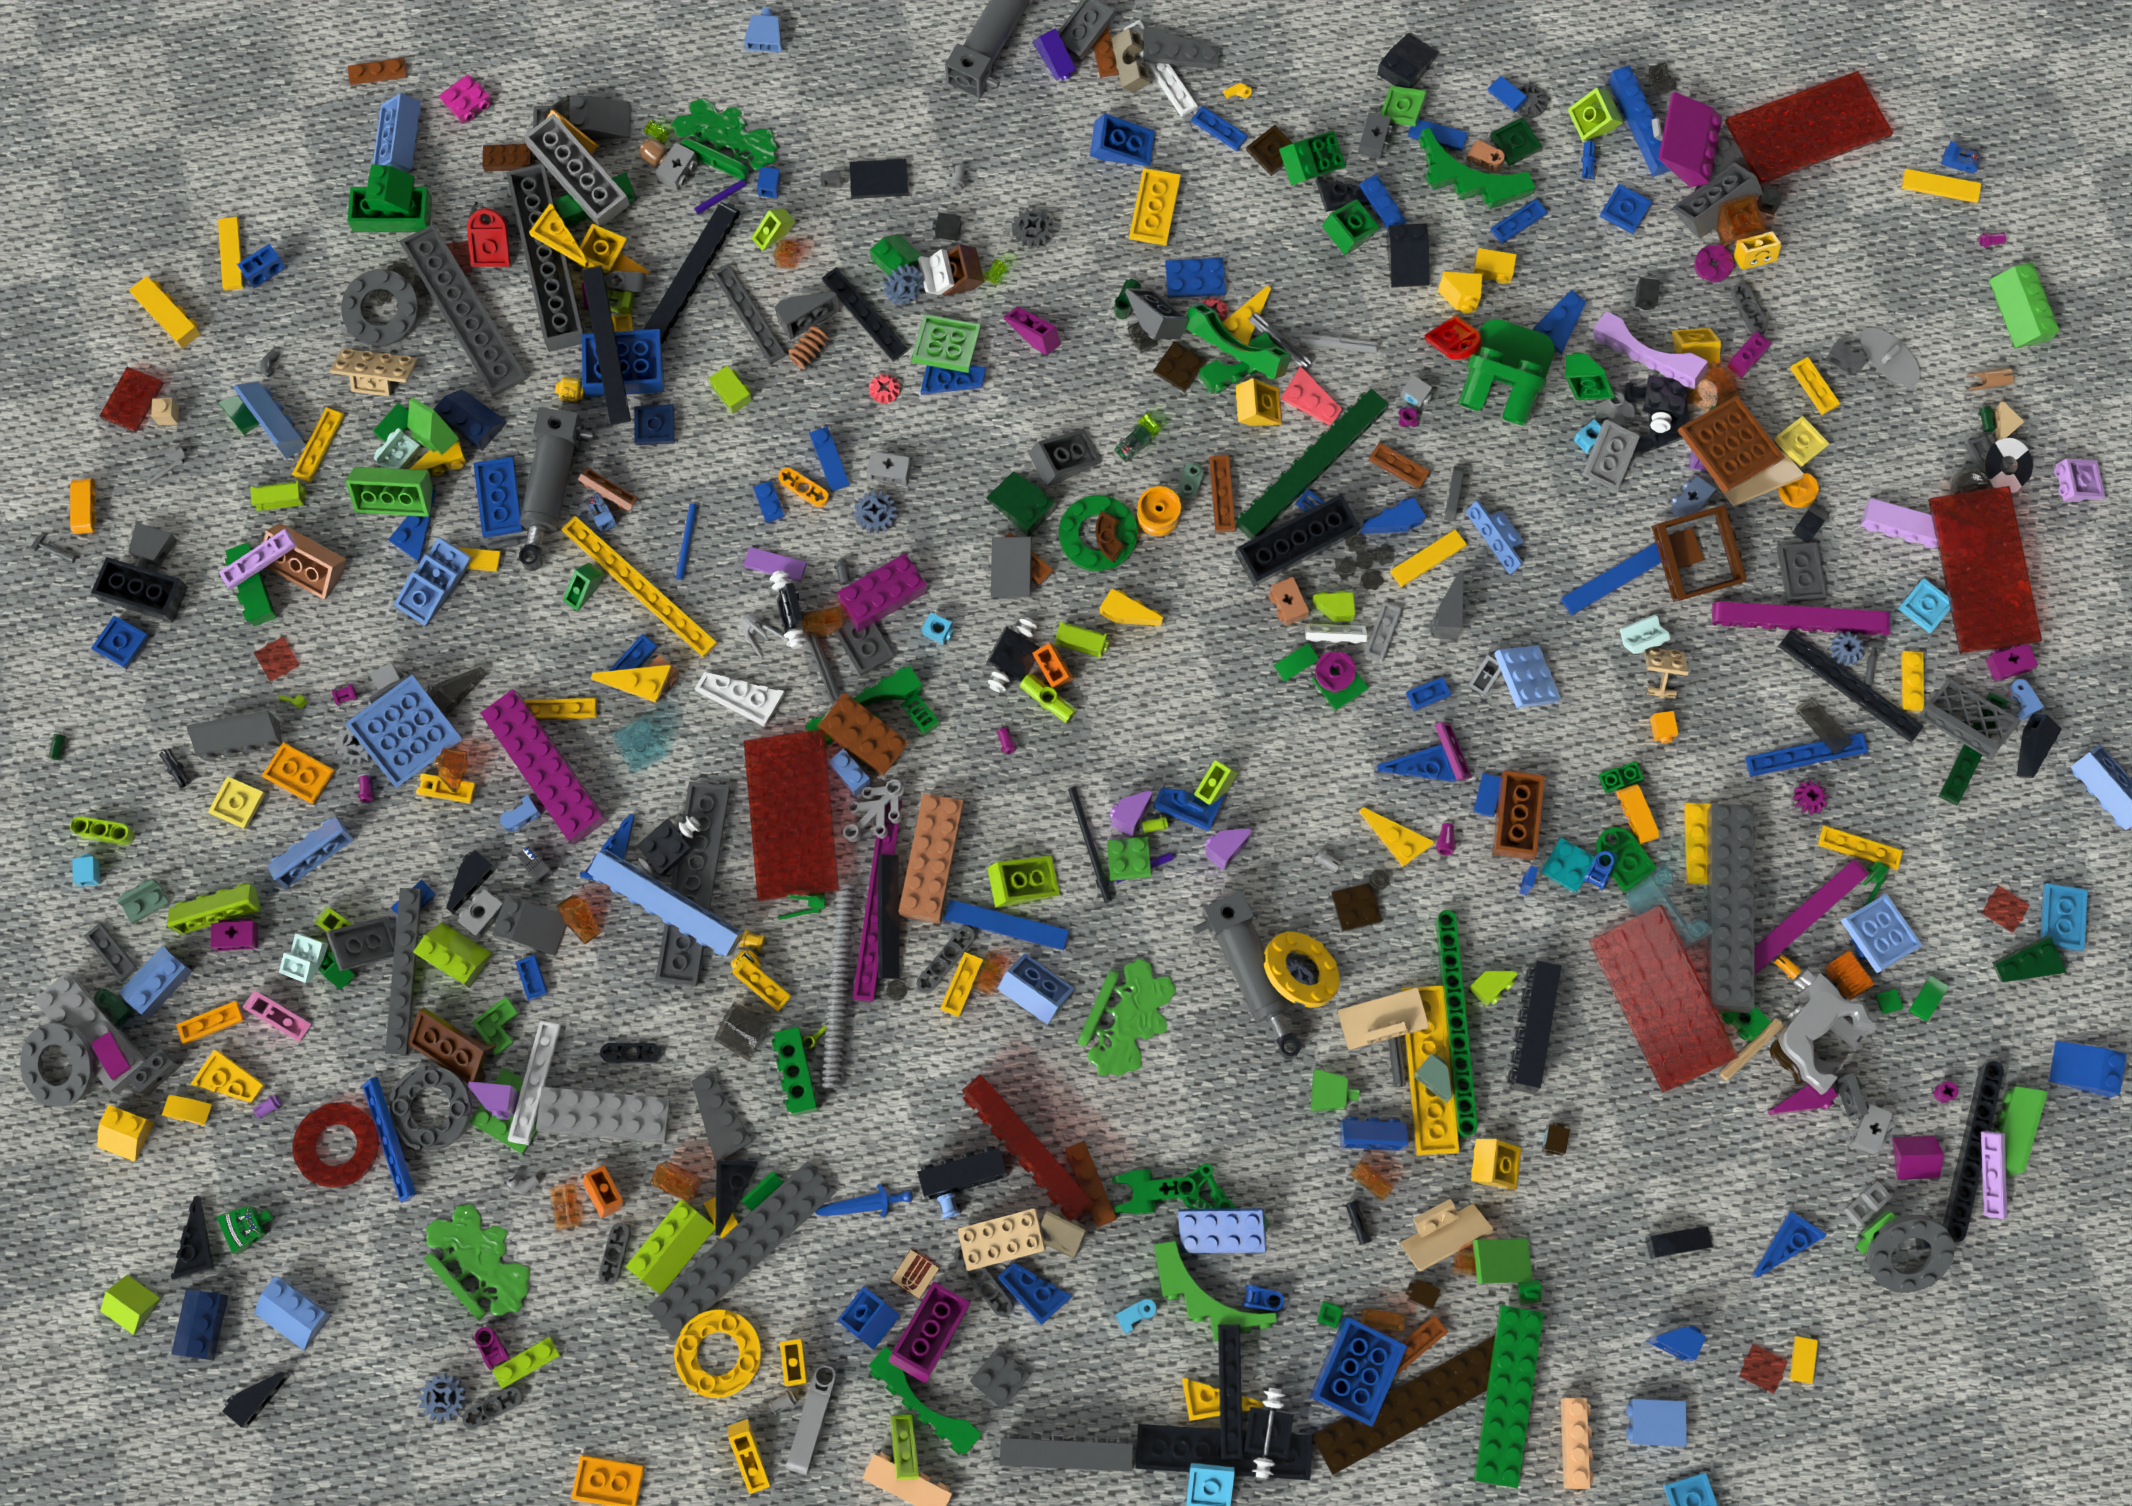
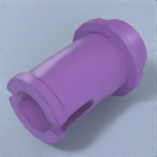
M276 1094L273 1096L269 1095L268 1099L254 1107L253 1111L259 1119H262L273 1110H279L282 1102Z

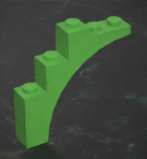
M1176 1241L1154 1244L1162 1297H1167L1168 1301L1180 1299V1295L1184 1294L1188 1320L1193 1319V1323L1204 1322L1206 1317L1209 1316L1214 1342H1218V1325L1240 1324V1333L1252 1331L1251 1327L1260 1326V1330L1273 1328L1272 1323L1277 1322L1276 1313L1254 1314L1241 1312L1224 1306L1200 1289L1187 1273L1179 1256Z

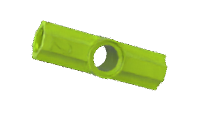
M1031 673L1026 675L1019 685L1023 691L1039 702L1042 708L1049 710L1065 724L1070 722L1077 712V709L1060 697L1053 688L1046 686ZM1051 695L1053 700L1046 702L1043 700V697Z

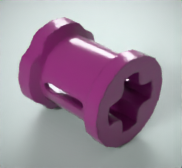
M352 683L338 690L332 689V695L337 706L352 699L354 701L358 700Z
M1947 1081L1936 1086L1933 1094L1937 1101L1946 1103L1954 1100L1958 1096L1959 1090L1956 1084ZM1948 1090L1949 1093L1944 1095L1943 1091Z

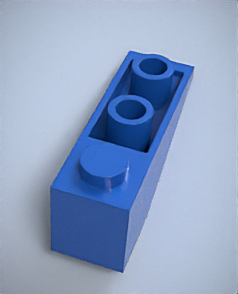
M1414 497L1409 500L1406 498L1401 500L1396 507L1384 509L1379 516L1367 518L1363 522L1361 532L1362 534L1408 532L1423 524L1426 516Z

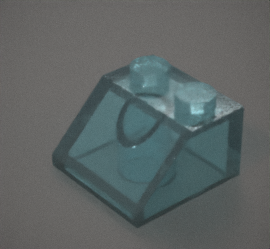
M648 716L611 734L632 774L668 756Z

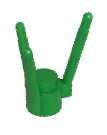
M1876 861L1872 866L1868 865L1866 867L1870 874L1863 882V885L1866 886L1870 881L1877 882L1865 906L1873 901L1881 885L1886 881L1885 876L1889 870L1882 862Z
M785 885V889L808 894H788V898L808 900V907H812V909L778 916V919L782 920L810 913H819V909H825V893Z

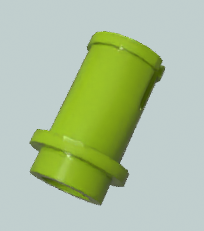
M1160 815V818L1142 821L1144 834L1157 830L1165 831L1168 828L1166 816L1162 817Z

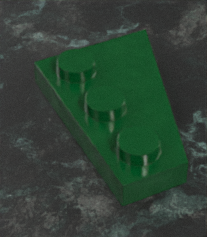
M2049 935L1992 962L2001 982L2067 973L2054 941Z

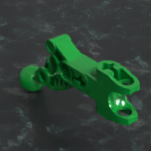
M1208 1163L1201 1165L1181 1178L1153 1180L1151 1169L1133 1170L1112 1177V1184H1127L1133 1190V1198L1130 1202L1115 1206V1213L1152 1214L1156 1213L1155 1201L1175 1199L1182 1200L1189 1209H1231L1237 1207L1233 1205L1231 1200L1227 1199L1222 1187H1218L1212 1175L1213 1168ZM1206 1181L1212 1190L1210 1194L1215 1204H1210L1199 1197V1189ZM1188 1182L1193 1186L1190 1193H1184L1180 1187L1183 1183ZM1174 1183H1178L1177 1195H1175V1190L1168 1191V1195H1164V1192L1159 1190L1165 1184L1168 1188H1174ZM1264 1215V1217H1265V1231L1267 1232V1229H1268V1226H1269V1225H1268V1219H1267V1217Z

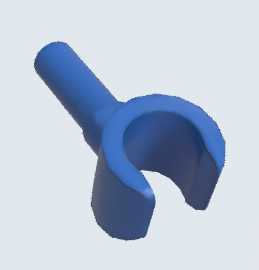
M1185 791L1179 792L1177 795V804L1179 806H1189L1201 812L1203 811L1204 807L1188 800L1189 793Z

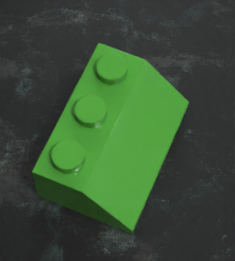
M413 397L409 400L407 427L412 431L411 437L417 443L420 442L425 448L427 447L431 452L434 453L436 451L443 455L459 438L433 409Z

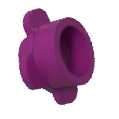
M1402 408L1399 410V425L1401 427L1406 425L1416 427L1418 425V420H1416L1418 411L1416 409Z

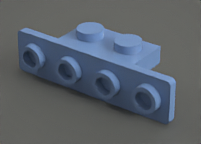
M1480 501L1474 502L1467 509L1466 514L1509 574L1514 573L1523 564L1514 549L1524 543L1523 539L1503 511L1489 515Z

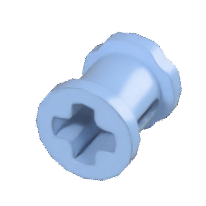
M954 1192L937 1198L943 1210V1219L961 1214V1211L957 1209Z

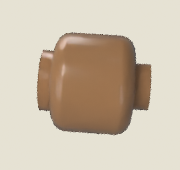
M655 138L646 139L639 149V152H641L640 158L652 167H656L658 164L661 165L667 156V147Z

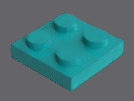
M1561 837L1540 873L1576 894L1596 857Z

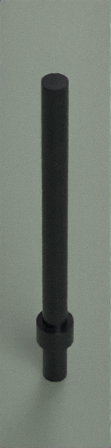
M1071 787L1068 791L1097 878L1095 880L1096 885L1101 890L1104 903H1109L1112 901L1108 888L1109 882L1107 877L1104 876L1076 787Z

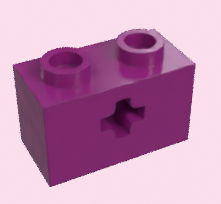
M1756 331L1731 358L1727 367L1740 378H1743L1767 352L1772 343Z
M2020 643L2014 644L2006 651H2002V649L1995 650L1985 660L1994 682L2030 672L2038 666L2029 643L2022 646Z
M241 918L239 922L222 919L218 920V923H211L210 948L215 951L258 949V924L250 918Z

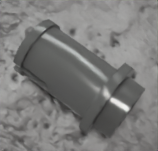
M846 559L837 560L834 565V569L837 570L840 586L852 583L848 568L850 564Z

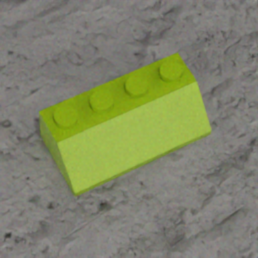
M241 883L231 890L221 889L211 896L201 895L196 897L194 901L178 902L176 906L169 908L167 927L182 935L209 927L211 923H218V920H232L259 912L261 908L257 890L249 883Z
M680 1199L625 1267L661 1295L713 1233L715 1226L684 1200Z

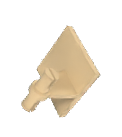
M1659 647L1646 649L1644 655L1647 670L1662 672L1660 688L1648 686L1647 695L1658 696L1661 699L1664 697L1675 699L1677 690L1665 689L1669 673L1688 676L1685 652L1676 649L1663 650Z

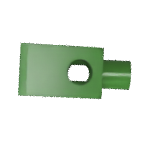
M1315 1069L1312 1079L1310 1112L1344 1110L1347 1100H1359V1089L1347 1088V1077Z
M1884 1211L1860 1232L1863 1239L1855 1247L1861 1254L1865 1255L1870 1242H1874V1233L1877 1231L1880 1234L1879 1230L1884 1225L1896 1219L1892 1212Z

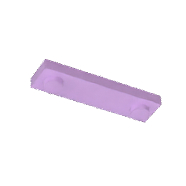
M285 528L219 573L227 588L231 590L297 547L290 532Z
M1982 1131L1984 1216L2005 1219L2008 1217L2005 1133Z

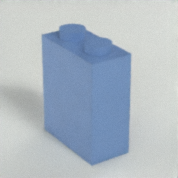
M1630 1399L1629 1404H1626V1416L1630 1417V1426L1626 1427V1438L1630 1440V1444L1687 1446L1686 1401Z

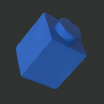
M760 167L757 184L759 196L778 198L781 181L779 169Z

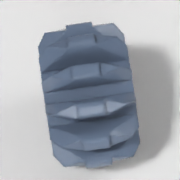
M1850 631L1846 632L1845 635L1839 633L1837 638H1833L1831 641L1832 645L1829 647V650L1834 652L1831 658L1837 657V664L1843 661L1844 666H1848L1850 663L1855 665L1857 660L1863 658L1862 653L1865 651V648L1861 646L1863 640H1857L1858 634L1851 637Z

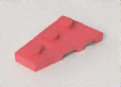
M1301 366L1281 397V400L1329 426L1338 418L1342 411V408Z

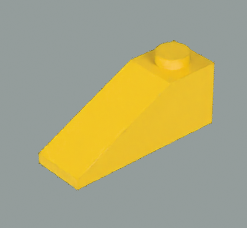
M746 1419L727 1426L728 1439L749 1494L769 1488L768 1477L749 1420Z

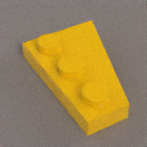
M219 1050L212 1052L190 1084L250 1103L256 1101L266 1086Z

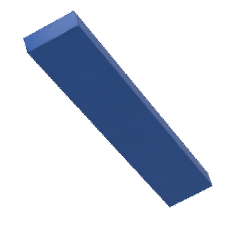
M1656 543L1562 597L1561 601L1570 615L1578 613L1661 564Z
M1863 733L1747 756L1744 759L1749 776L1754 777L1865 754L1869 751Z
M950 899L944 920L1062 951H1064L1069 933L1067 929Z
M373 1077L364 1083L362 1087L399 1201L403 1203L413 1198L416 1192L378 1077Z

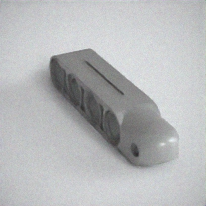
M828 1365L820 1366L814 1373L788 1457L787 1470L807 1475L810 1468L808 1467L814 1456L815 1444L819 1439L823 1426L821 1425L822 1420L825 1419L829 1406L828 1400L832 1396L836 1381V1372ZM825 1370L830 1371L832 1374V1379L828 1383H824L820 1379V1374Z

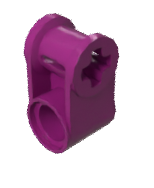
M483 1327L476 1331L474 1339L489 1370H493L494 1366L504 1360H510L507 1349L494 1329ZM488 1331L491 1339L485 1344L481 1338L483 1333Z

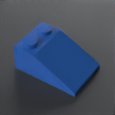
M1104 113L1094 121L1090 156L1103 161L1150 166L1155 131Z
M2055 1041L2049 1082L2110 1098L2120 1095L2127 1054L2106 1048Z

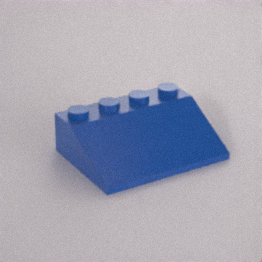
M660 329L615 332L626 395L665 392ZM594 333L582 334V386L586 397L605 396Z
M1343 1317L1309 1398L1373 1427L1407 1346L1349 1317Z

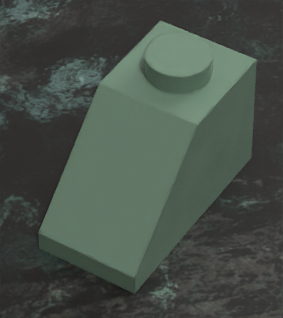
M1430 1054L1413 1077L1447 1103L1452 1098L1448 1067L1440 1056Z

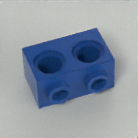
M270 243L237 264L253 288H256L286 268Z

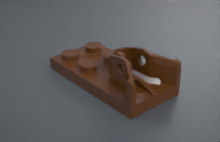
M424 1007L418 1011L408 1045L441 1067L452 1070L464 1082L469 1084V1082H482L485 1080L486 1075L483 1064L487 1052L495 1049L497 1043L484 1044L475 1038H471Z

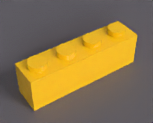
M146 275L130 288L129 292L183 349L200 335V332L197 330L199 325L192 318L187 319L185 316L187 314L180 305L175 306L173 304L175 300L168 292L164 294L161 291L163 287L155 279L151 281Z

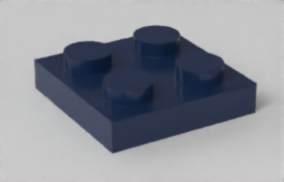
M673 404L634 406L635 445L675 444Z

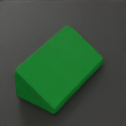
M237 395L218 402L243 435L260 424Z
M397 403L373 430L376 437L386 443L388 436L395 432L397 428L401 429L404 433L408 428L409 411L400 403Z
M771 1172L742 1199V1202L752 1212L779 1188L783 1181L774 1172Z

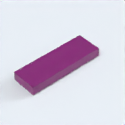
M1437 723L1435 727L1456 780L1466 781L1471 779L1472 775L1451 723Z

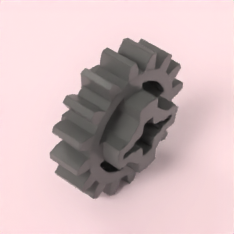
M1033 207L1032 211L1026 208L1025 213L1019 211V217L1014 216L1012 235L1016 236V242L1022 241L1023 247L1029 244V249L1033 245L1039 248V243L1046 245V239H1051L1053 221L1049 219L1048 213L1043 215V209L1037 212L1036 207Z

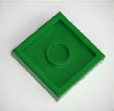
M1338 667L1336 669L1331 668V674L1340 675V669ZM1356 671L1352 684L1347 689L1337 693L1324 689L1317 682L1316 677L1312 678L1314 684L1335 712L1369 689Z

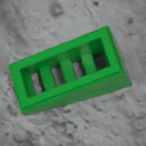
M917 693L900 704L923 736L940 726L939 720ZM917 700V705H915L911 709L907 707ZM919 707H922V708H923L922 710H920V711H919L918 713H916L915 715L912 713V712H914L915 710H917ZM926 712V716H924L920 720L917 719L919 716ZM930 718L931 721L923 726L922 723Z

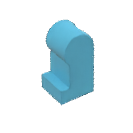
M1145 1299L1117 1313L1115 1316L1124 1334L1126 1335L1134 1330L1132 1324L1141 1319L1152 1318L1156 1312V1305L1152 1300Z

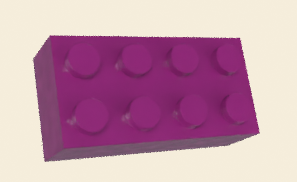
M905 553L837 592V600L856 630L860 632L872 625V623H876L926 593V583Z
M933 1281L894 1348L888 1362L927 1383L971 1302Z

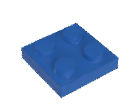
M1618 184L1599 217L1634 234L1652 201Z
M114 615L91 649L127 669L150 636Z

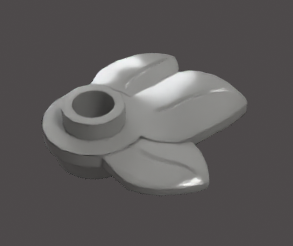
M1615 391V399L1618 401V404L1612 403L1613 399H1605V401L1599 403L1596 409V418L1599 420L1607 418V420L1622 426L1625 417H1635V409L1631 403L1625 401L1622 393Z

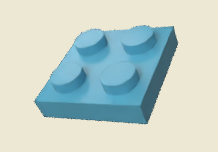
M1923 578L1899 606L1898 610L1928 633H1931L1956 602Z
M1191 1463L1186 1506H1231L1234 1467Z

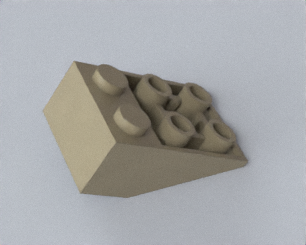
M1052 1210L1051 1213L1046 1211L1040 1226L1044 1244L1075 1259L1085 1238L1086 1230L1083 1229V1224L1073 1219L1071 1222L1064 1220L1063 1214Z

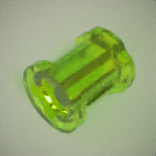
M651 119L644 128V134L651 135L663 143L669 135V130L666 127H661L654 119Z
M994 259L989 271L983 275L987 281L998 285L999 278L1003 273L1007 272L1008 267L1000 260Z
M1147 412L1139 419L1137 425L1139 427L1142 426L1149 433L1148 436L1153 438L1162 430L1163 425L1161 423L1158 424L1151 417L1152 414Z

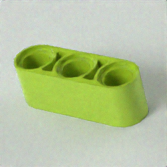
M82 816L74 818L70 823L71 831L83 839L117 845H129L133 842L135 836L134 832L122 823ZM86 824V828L80 832L81 826ZM106 827L105 833L100 835L101 829ZM126 831L125 836L119 839L120 833Z

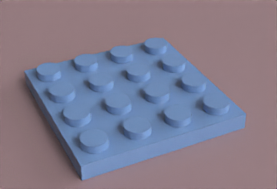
M413 675L407 677L345 723L395 788L462 740V737Z

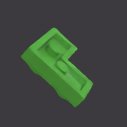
M505 997L472 1021V1024L487 1044L497 1043L496 1048L492 1050L496 1056L514 1044L503 1029V1026L518 1016L519 1013L508 998Z

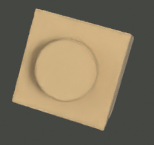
M172 398L152 399L151 417L159 426L178 425L179 406Z

